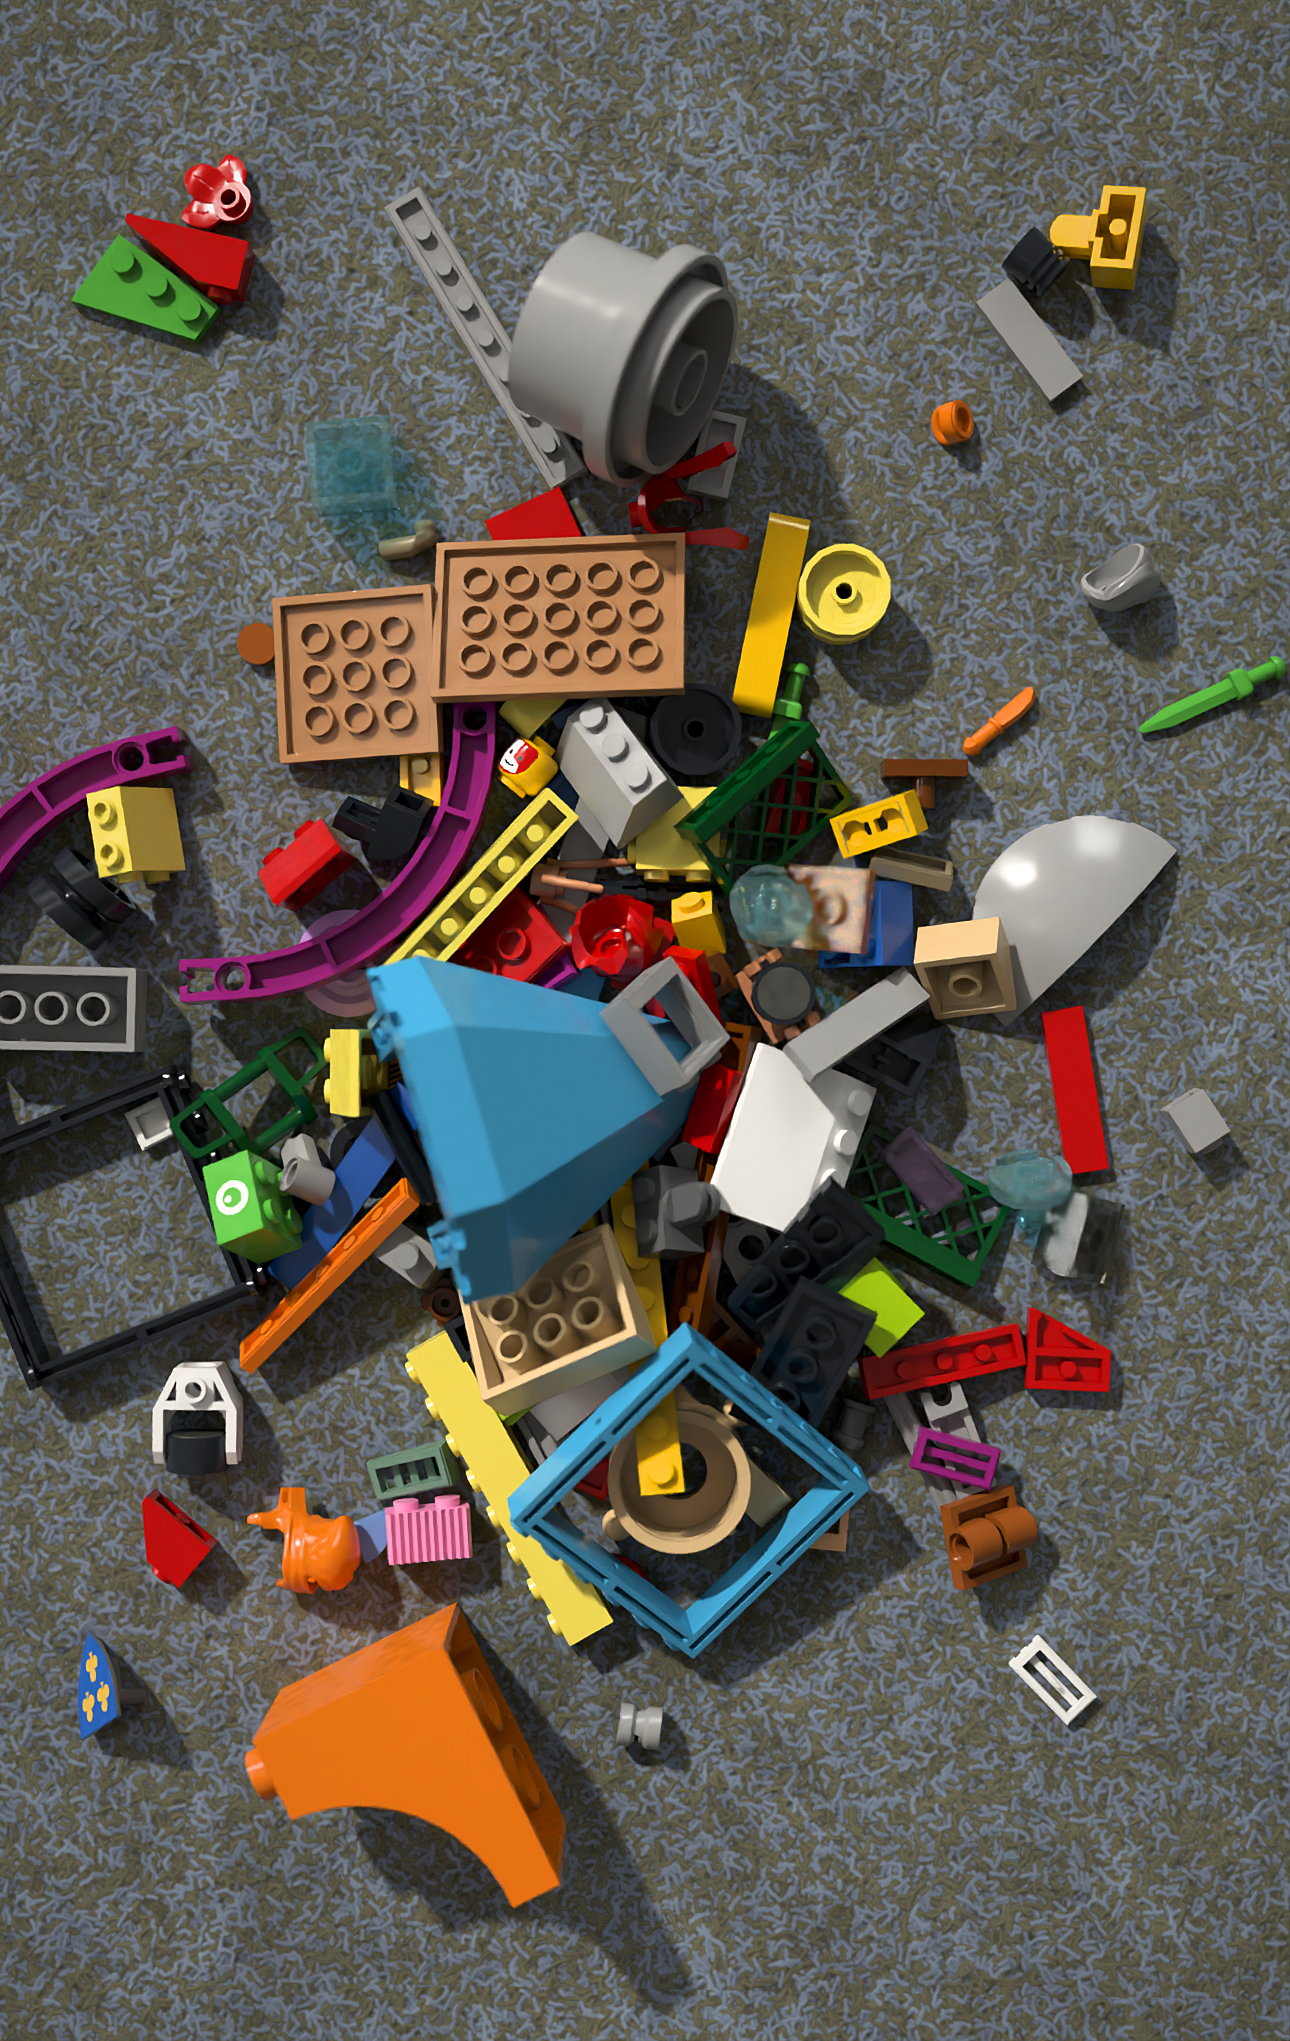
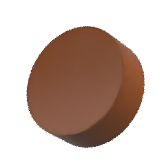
M253 623L246 626L240 632L237 639V648L242 658L254 666H266L275 660L273 629L262 623Z

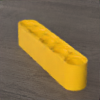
M770 512L732 699L740 713L771 719L811 520Z

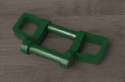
M298 1027L271 1047H264L256 1053L257 1058L214 1090L208 1088L198 1095L199 1099L171 1119L169 1122L170 1131L193 1160L199 1161L231 1142L239 1153L248 1150L260 1157V1155L303 1123L308 1125L318 1118L316 1111L302 1089L325 1069L327 1062L324 1052L305 1028ZM296 1040L302 1041L317 1060V1064L298 1082L294 1080L275 1056ZM267 1071L288 1097L294 1110L253 1141H250L247 1134L223 1103ZM203 1107H206L226 1135L203 1148H196L183 1133L180 1125Z

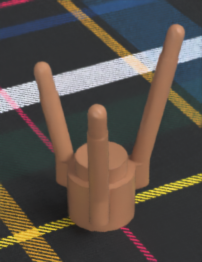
M547 858L546 864L537 862L534 865L530 895L540 896L541 904L552 905L577 915L581 907L556 897V895L564 896L565 888L603 893L604 887L599 884L567 879L568 872L560 870L626 867L631 864H628V858L556 860Z

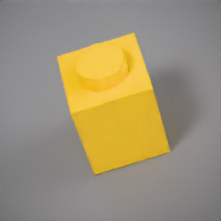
M712 890L701 893L691 892L672 900V925L680 947L705 951L706 956L715 951H719L722 954L726 953L725 927Z

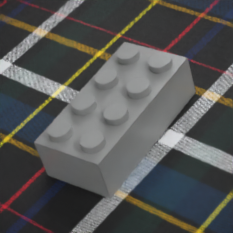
M0 965V1049L146 1052L147 969Z

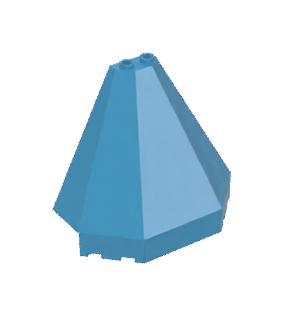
M417 954L410 959L368 969L366 973L377 1011L368 1021L367 1025L378 1063L392 1061L399 1057L446 1220L427 1228L438 1269L452 1266L464 1306L497 1295L514 1294L687 1121L699 1080L684 1092L679 1093L677 1089H674L659 1096L599 1015L608 1004ZM641 1013L677 1062L692 1049L671 1020ZM701 1069L697 1072L699 1077L701 1075Z

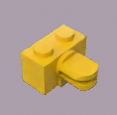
M1104 185L1100 210L1093 209L1092 216L1060 215L1052 223L1050 239L1057 245L1056 251L1061 249L1065 252L1062 257L1066 258L1069 256L1071 259L1091 260L1090 270L1093 287L1134 290L1148 212L1146 188Z

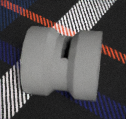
M621 1702L616 1745L629 1747L633 1742H637V1744H642L645 1749L658 1750L663 1709L650 1706L646 1710L641 1709L639 1711L634 1704Z

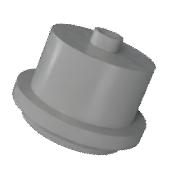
M581 232L568 239L553 254L538 276L525 302L515 330L508 365V387L515 407L582 441L584 459L590 472L622 488L630 487L641 482L650 474H660L670 469L687 452L706 423L722 389L732 359L738 328V308L734 295L728 291V278L723 262L717 256L689 244L676 246L663 254L659 259H655L593 232Z

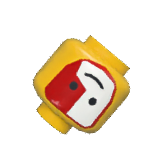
M536 736L533 741L526 737H517L497 761V768L501 773L497 779L522 799L526 794L536 797L558 772L557 763L551 758L556 751L539 736Z

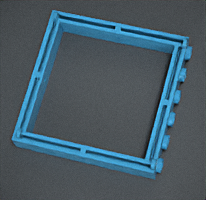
M684 1322L657 1349L656 1353L652 1354L507 1498L511 1517L509 1519L510 1523L521 1536L527 1538L530 1535L541 1544L542 1549L550 1558L555 1561L563 1560L571 1566L574 1574L586 1584L592 1582L600 1588L611 1604L616 1607L624 1606L631 1612L639 1625L645 1629L651 1627L657 1631L672 1650L678 1651L680 1649L694 1659L870 1489V1486L861 1467L688 1323ZM694 1369L825 1477L685 1611L553 1510L552 1507Z

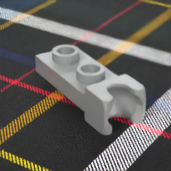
M958 1380L946 1383L948 1396L945 1400L939 1402L933 1400L926 1388L917 1389L918 1397L931 1429L981 1443ZM936 1441L938 1448L988 1462L984 1454ZM942 1459L947 1468L982 1478L985 1476L986 1471ZM995 1478L993 1479V1483H992V1486H991V1487H994V1486L997 1485V1483H996V1481H995ZM950 1480L957 1499L986 1490Z

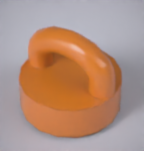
M955 400L940 405L934 410L931 418V427L935 439L941 445L949 446L969 440L973 434L974 421L969 407L963 401Z

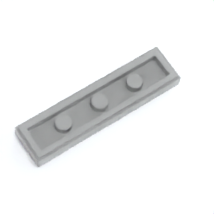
M903 966L788 1042L782 1051L805 1078L812 1082L925 1005L931 996Z

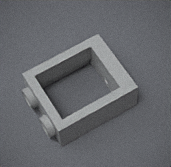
M671 956L643 971L599 1013L659 1096L674 1089L681 1093L693 1086L700 1079L697 1072L714 1064L722 1056L718 1050L730 1039V1036ZM653 996L692 1047L679 1062L675 1060L639 1011Z

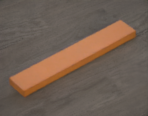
M406 1176L240 1342V1367L252 1374L420 1205L419 1199Z

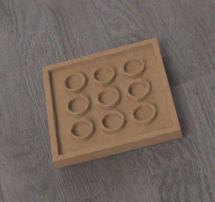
M424 584L272 598L280 764L296 765L443 754L441 703H433L430 697L435 586Z

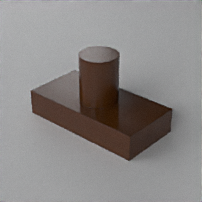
M884 759L881 762L880 780H911V790L915 789L922 810L936 809V780H964L968 776V759Z

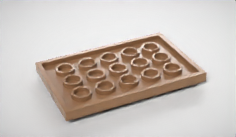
M685 532L437 543L430 694L433 703L685 695Z

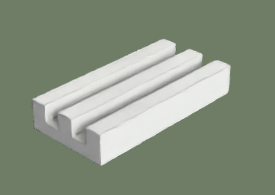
M1037 1635L1032 1639L1033 1642L1028 1647L1025 1646L1020 1651L1021 1653L1009 1662V1665L1068 1725L1097 1696L1053 1649ZM1041 1650L1084 1696L1078 1700L1035 1654ZM1029 1661L1072 1707L1066 1711L1023 1665Z

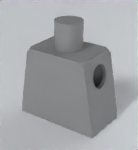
M408 1217L372 1252L375 1257L420 1289L434 1288L449 1268L438 1269L428 1232Z

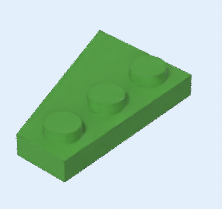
M118 234L70 300L76 306L96 310L111 317L131 321L149 327L152 330L197 344L221 312L218 305L120 234Z

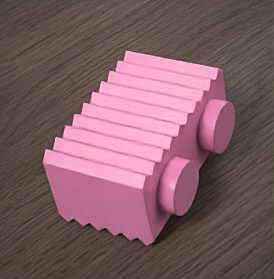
M440 1495L435 1497V1503L418 1504V1499L416 1498L398 1499L393 1501L394 1507L385 1508L389 1565L473 1557L470 1506L467 1500L460 1501L459 1495Z

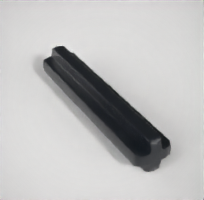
M381 1089L374 1092L367 1098L366 1103L421 1205L429 1206L436 1203L440 1198L432 1170L389 1090Z

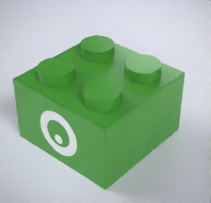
M248 1150L203 1167L218 1246L257 1264L303 1247L300 1236L303 1224L300 1215L294 1208L292 1195L281 1191L279 1188L283 1169Z

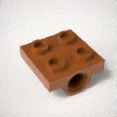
M1001 1484L991 1488L990 1491L984 1490L940 1506L955 1589L965 1591L1028 1567L1025 1549L1032 1547L1036 1543L1038 1531L1035 1520L1030 1512L1021 1506H1017L1013 1485Z

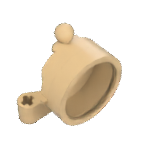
M681 1381L674 1387L679 1442L691 1444L698 1449L705 1458L707 1465L705 1480L697 1490L689 1495L678 1497L668 1494L642 1497L634 1427L613 1447L608 1471V1492L613 1509L608 1511L603 1517L602 1529L607 1537L615 1541L625 1540L632 1535L642 1544L661 1552L673 1554L698 1552L715 1545L728 1534L732 1536L736 1532L735 1527L741 1520L744 1512L763 1528L793 1499L771 1473L766 1472L745 1451L743 1441L736 1427H745L748 1424L728 1415L733 1401L728 1398L723 1404L722 1413L709 1405L701 1404Z

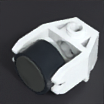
M183 1361L173 1369L153 1408L152 1453L154 1464H165L166 1461V1471L182 1475H205L227 1471L229 1464H238V1461L242 1459L243 1397L238 1392L225 1361ZM194 1382L201 1386L202 1391L196 1389ZM177 1410H218L226 1421V1430L217 1428H188L171 1431V1419Z

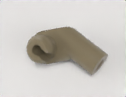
M432 520L417 521L414 525L415 535L380 541L379 552L381 558L384 561L409 558L434 547L439 540V534H436L437 527L435 522Z

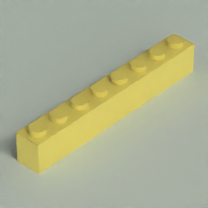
M445 1330L410 1349L406 1354L409 1361L405 1363L409 1376L416 1385L422 1383L429 1395L425 1402L431 1415L436 1421L443 1420L449 1431V1434L446 1435V1440L450 1449L456 1457L462 1455L470 1469L466 1471V1475L472 1488L476 1493L483 1491L490 1504V1506L486 1507L489 1518L496 1529L503 1527L509 1537L510 1542L506 1544L508 1551L518 1566L523 1563L530 1575L527 1583L535 1599L538 1602L541 1600L545 1601L551 1614L547 1615V1618L555 1635L558 1638L564 1635L569 1646L614 1622V1611L600 1588L592 1582L589 1584L582 1582L574 1574L571 1566L561 1559L559 1561L553 1560L545 1553L538 1541L530 1535L527 1538L521 1536L512 1527L509 1520L511 1517L507 1498L535 1470L510 1426L500 1419L496 1410L482 1401L473 1360L465 1363L462 1362ZM553 1506L552 1509L558 1513L555 1506Z

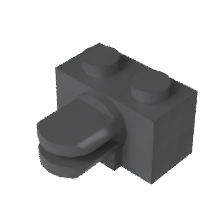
M657 1165L634 1173L632 1175V1194L634 1197L638 1257L680 1260L704 1253L702 1227L706 1226V1222L716 1218L720 1209L721 1199L716 1186L708 1182H698L697 1169Z

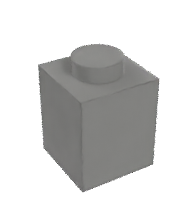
M1193 1088L1160 1110L1186 1152L1196 1154L1200 1151L1202 1155H1205L1218 1148L1223 1143L1221 1137L1230 1132L1229 1127L1204 1089Z

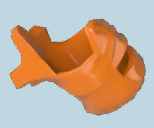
M281 1487L278 1506L268 1512L253 1513L247 1517V1523L259 1524L263 1529H279L284 1533L283 1578L276 1581V1588H283L286 1591L313 1594L319 1585L325 1591H333L345 1588L352 1581L354 1572L359 1567L361 1559L359 1534L353 1518L350 1516H339L337 1519H324L319 1515L309 1514L306 1508L305 1488Z

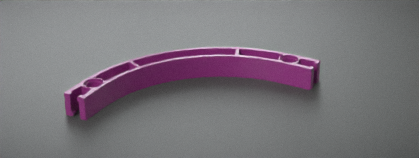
M497 701L453 703V750L449 775L440 806L427 835L412 859L376 899L342 924L320 936L292 947L257 955L179 960V972L185 974L187 980L195 979V971L214 972L213 981L215 985L212 991L198 993L189 991V986H180V1002L187 1005L245 1003L278 999L310 991L341 979L360 969L403 940L450 889L466 863L483 826L492 795L497 765ZM474 713H481L487 717L486 724L479 730H470L465 726L467 718ZM235 970H242L245 974L243 987L237 991H230L227 986L229 974Z
M173 726L128 737L88 750L57 765L35 779L0 808V894L22 860L33 848L64 820L88 806L86 794L119 786L133 787L142 783L194 771L190 755L176 756L177 761L157 764V757L154 753L156 747L171 742L174 744L187 742L184 730ZM135 751H141L144 756L142 766L136 771H129L127 767L129 755Z

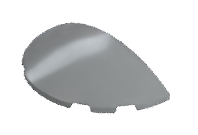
M1087 815L1071 817V819L1042 825L1015 841L997 858L984 876L976 892V902L971 920L1000 917L1010 946L1017 1007L1016 1010L993 1013L1004 1027L1018 1017L1083 955L1147 887L1177 849L1162 837L1138 824L1111 819L1107 816Z

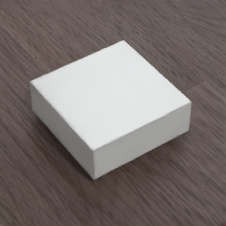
M160 1097L125 1113L142 1151L174 1136L169 1129V1119Z

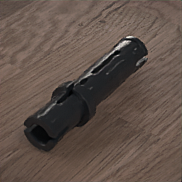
M638 878L637 881L600 879V885L604 887V892L600 893L599 899L604 894L612 896L623 894L634 896L635 900L653 906V908L672 909V900L678 899L691 892L701 893L712 890L718 910L723 912L725 892L721 886L646 882L644 878Z

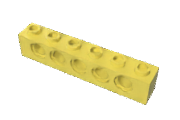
M544 788L380 966L413 958L415 954L446 962L579 816L549 788Z

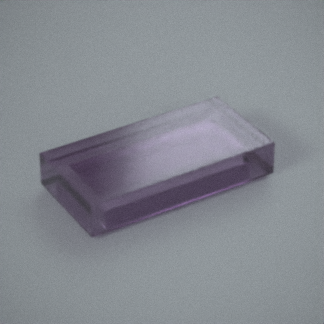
M911 1125L877 1153L931 1216L936 1215L965 1189Z

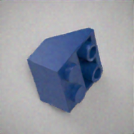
M875 881L816 886L818 969L914 965L912 883Z

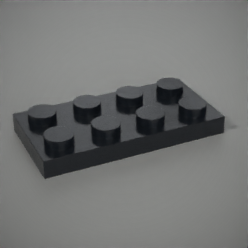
M801 1275L748 1374L814 1429H817L873 1328L878 1313ZM735 1402L732 1403L728 1415L777 1438Z

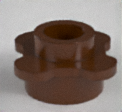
M450 1278L440 1279L438 1287L431 1294L423 1295L421 1299L422 1308L429 1311L437 1319V1324L440 1327L454 1320V1317L462 1312L461 1303L450 1284ZM448 1299L450 1304L443 1306L442 1300Z

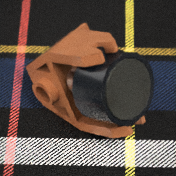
M778 948L743 968V971L734 976L739 986V991L773 1044L784 1038L789 1040L821 1021L817 1012L811 1010L816 998V987L811 975L803 967L793 962H782L780 958L783 956Z

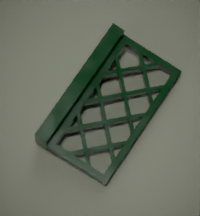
M789 721L674 826L682 840L691 842L733 905L741 906L830 823V819L836 817L854 801V798L816 741L820 734L812 722ZM808 750L814 760L812 776H797L799 758ZM777 778L786 779L783 804L768 802L770 784ZM796 780L811 782L808 807L793 805ZM821 783L829 784L838 797L826 809L818 808ZM747 805L757 806L754 830L739 829L740 814ZM767 807L782 808L779 833L764 832ZM792 810L807 811L806 828L799 835L789 834ZM718 832L728 833L725 857L715 856L706 844ZM738 834L753 835L750 860L735 858ZM763 836L778 838L776 856L769 862L760 861ZM719 862H724V867ZM734 863L749 865L748 880L739 890L732 882Z
M869 1122L860 1138L845 1187L851 1176L866 1172L873 1195L862 1199L852 1197L884 1227L886 1238L879 1243L963 1289L974 1288L981 1275L979 1271L1015 1201ZM872 1135L887 1142L892 1159L873 1165L870 1164L866 1147ZM896 1148L907 1153V1155L898 1157ZM914 1157L923 1162L928 1179L907 1185L900 1161ZM860 1158H862L864 1167L855 1170ZM894 1164L900 1187L879 1193L873 1169ZM932 1167L944 1174L934 1176ZM951 1177L960 1183L964 1199L943 1205L936 1181ZM929 1183L937 1207L916 1213L909 1189ZM968 1187L980 1194L971 1196ZM902 1192L909 1215L894 1219L886 1214L881 1198ZM988 1197L1001 1204L993 1221L979 1224L973 1200ZM875 1200L877 1209L865 1202ZM965 1203L973 1227L952 1233L945 1209ZM938 1211L945 1235L931 1239L922 1234L917 1217ZM911 1219L914 1229L901 1222ZM990 1226V1228H989V1230H988V1232H987V1234H986V1236H985V1238H984L981 1229ZM972 1231L975 1232L979 1250L973 1261L959 1254L954 1237ZM947 1239L950 1249L938 1242Z

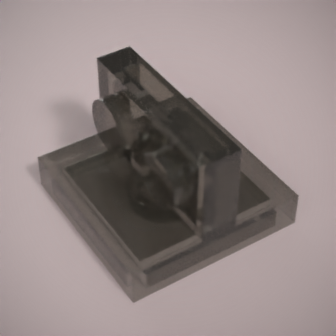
M1052 1185L1031 1264L1051 1270V1273L1066 1278L1104 1284L1125 1204Z

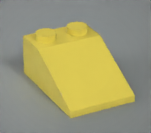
M330 1029V1038H326L324 1045L325 1060L330 1062V1079L325 1081L324 1098L326 1104H330V1113L350 1117L372 1115L366 1100L374 1092L387 1089L389 1061L381 1064L378 1063L369 1030Z

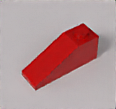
M129 213L126 214L125 222L133 235L203 293L207 294L208 299L223 305H231L232 300L245 301L255 253L249 241Z

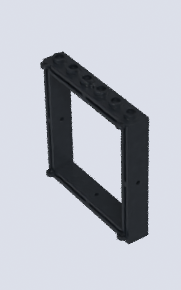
M167 1065L1 1132L0 1156L157 1093L170 1122L171 1119L192 1104L189 1094L193 1092L191 1080L184 1069L179 1071L177 1065ZM199 1110L183 1122L180 1128L196 1148H203L208 1145L204 1132L209 1131V1127L203 1111ZM177 1140L216 1236L203 1167L222 1160V1157L217 1150L199 1161L193 1160ZM0 1234V1319L28 1389L31 1391L262 1298L268 1293L266 1286L270 1284L269 1274L266 1271L265 1265L263 1263L257 1264L220 1246L235 1283L234 1286L50 1359Z

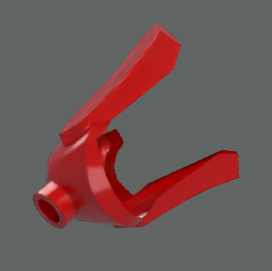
M732 441L722 442L694 458L673 465L663 473L654 474L640 490L638 502L628 503L631 527L643 526L644 530L649 534L685 532L687 526L671 528L659 526L650 514L662 503L673 500L695 502L701 506L703 511V501L687 496L681 490L676 479H687L704 470L719 467L724 461L735 457L737 450ZM729 527L685 532L686 545H712L747 550L750 538Z

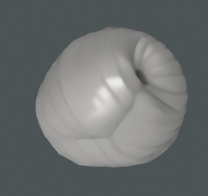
M1134 543L1122 548L1103 564L1085 574L1081 579L1079 587L1087 601L1094 607L1108 612H1118L1128 609L1133 605L1145 603L1154 596L1160 586L1161 571L1146 547Z

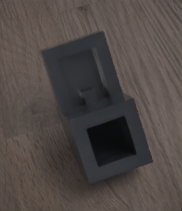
M395 785L385 800L382 810L348 796L337 811L332 827L342 831L349 838L370 843L366 854L367 858L374 860L396 859L406 854L414 845L426 825L434 800L398 785Z

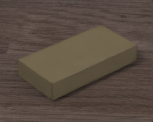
M881 846L870 851L868 873L950 892L953 882V862L893 847Z

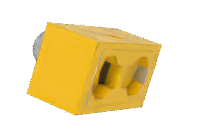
M915 789L842 813L830 819L843 859L918 835L928 829Z

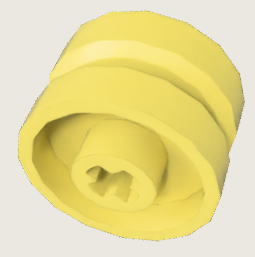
M834 544L820 550L806 564L796 592V611L803 627L816 639L831 645H849L866 638L879 624L891 598V582L884 563L872 551L856 544ZM838 589L847 590L846 597L849 598H839L836 594Z

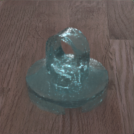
M769 864L753 866L735 882L730 893V910L737 924L739 935L743 940H754L760 945L774 948L790 945L800 937L806 926L810 924L812 919L811 899L807 889L801 882L796 885L792 879L785 876L789 871Z
M1035 1149L1014 1150L1000 1155L996 1159V1166L993 1169L990 1167L988 1170L990 1194L999 1203L1014 1209L1017 1223L1022 1230L1044 1226L1047 1219V1209L1060 1205L1070 1196L1072 1190L1073 1173L1070 1165L1055 1154H1052V1160L1038 1157V1150Z

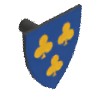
M92 1632L87 1634L79 1675L78 1709L81 1740L87 1739L120 1717L121 1705L143 1704L145 1701V1690L143 1687L122 1688L119 1658H109L102 1642Z

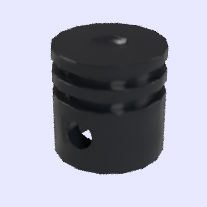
M1034 226L1017 243L1001 267L1011 274L1022 286L1028 284L1027 290L1030 293L1036 291L1035 297L1039 300L1059 279L1072 259L1069 256L1066 258L1062 257L1065 252L1061 249L1056 251L1057 245Z

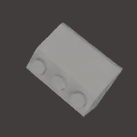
M591 698L568 717L553 760L612 842L620 850L685 796L622 712L608 698Z

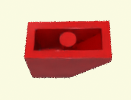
M155 1488L142 1501L146 1559L153 1566V1573L166 1584L173 1583L179 1588L218 1540Z

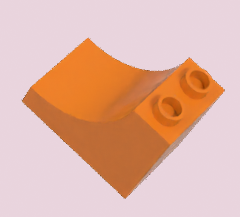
M457 1602L280 1689L252 1740L255 1748L246 1753L245 1762L250 1780L258 1795L266 1802L280 1796L291 1820L313 1812L337 1807L369 1806L398 1810L425 1819L461 1840L492 1871L504 1889L513 1908L560 1885L566 1821Z

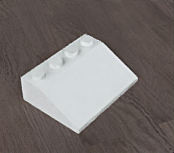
M758 1043L711 1180V1184L716 1186L720 1194L719 1210L781 1234L829 1174L844 1188L877 1089L833 1069H829L812 1082H809L782 1050Z

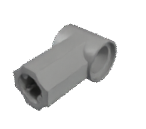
M302 1133L293 1138H286L280 1147L284 1163V1169L279 1181L280 1190L314 1205L321 1206L326 1202L333 1190L335 1173L321 1166L313 1138Z

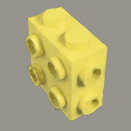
M119 786L86 794L89 809L88 817L92 828L99 878H117L119 885L138 883L144 880L145 884H155L170 881V873L186 870L173 788Z
M677 786L685 797L637 835L636 839L628 843V864H636V875H644V881L667 882L669 881V875L686 876V882H710L713 874L691 842L682 840L674 826L717 787ZM718 832L706 844L715 856L725 857L727 840H720V832Z

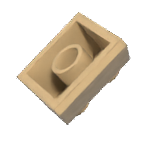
M1000 917L918 928L914 966L924 990L931 996L928 1002L935 1019L1016 1010L1017 1002L1010 946Z

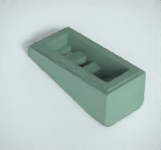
M446 1439L366 1462L377 1502L453 1486L461 1478L456 1456L450 1449ZM434 1456L436 1457V1461H437V1464H438V1468H439V1471H440V1475H438V1471H437V1467H436V1464H435ZM423 1459L428 1478L422 1479L417 1460ZM403 1463H406L411 1483L408 1484L405 1483L401 1468ZM389 1466L391 1467L396 1487L390 1489L384 1470L385 1467Z

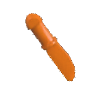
M1025 688L996 713L994 718H989L988 723L973 736L967 737L963 744L964 753L968 756L980 754L981 750L998 735H1002L1005 729L1021 718L1035 701L1036 695L1033 688Z

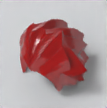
M604 894L599 900L593 898L578 911L574 925L569 927L572 938L569 942L571 946L569 952L574 957L577 968L592 969L599 977L608 976L614 980L628 983L635 976L638 977L643 971L650 968L660 946L664 928H655L653 906L635 900L634 896Z

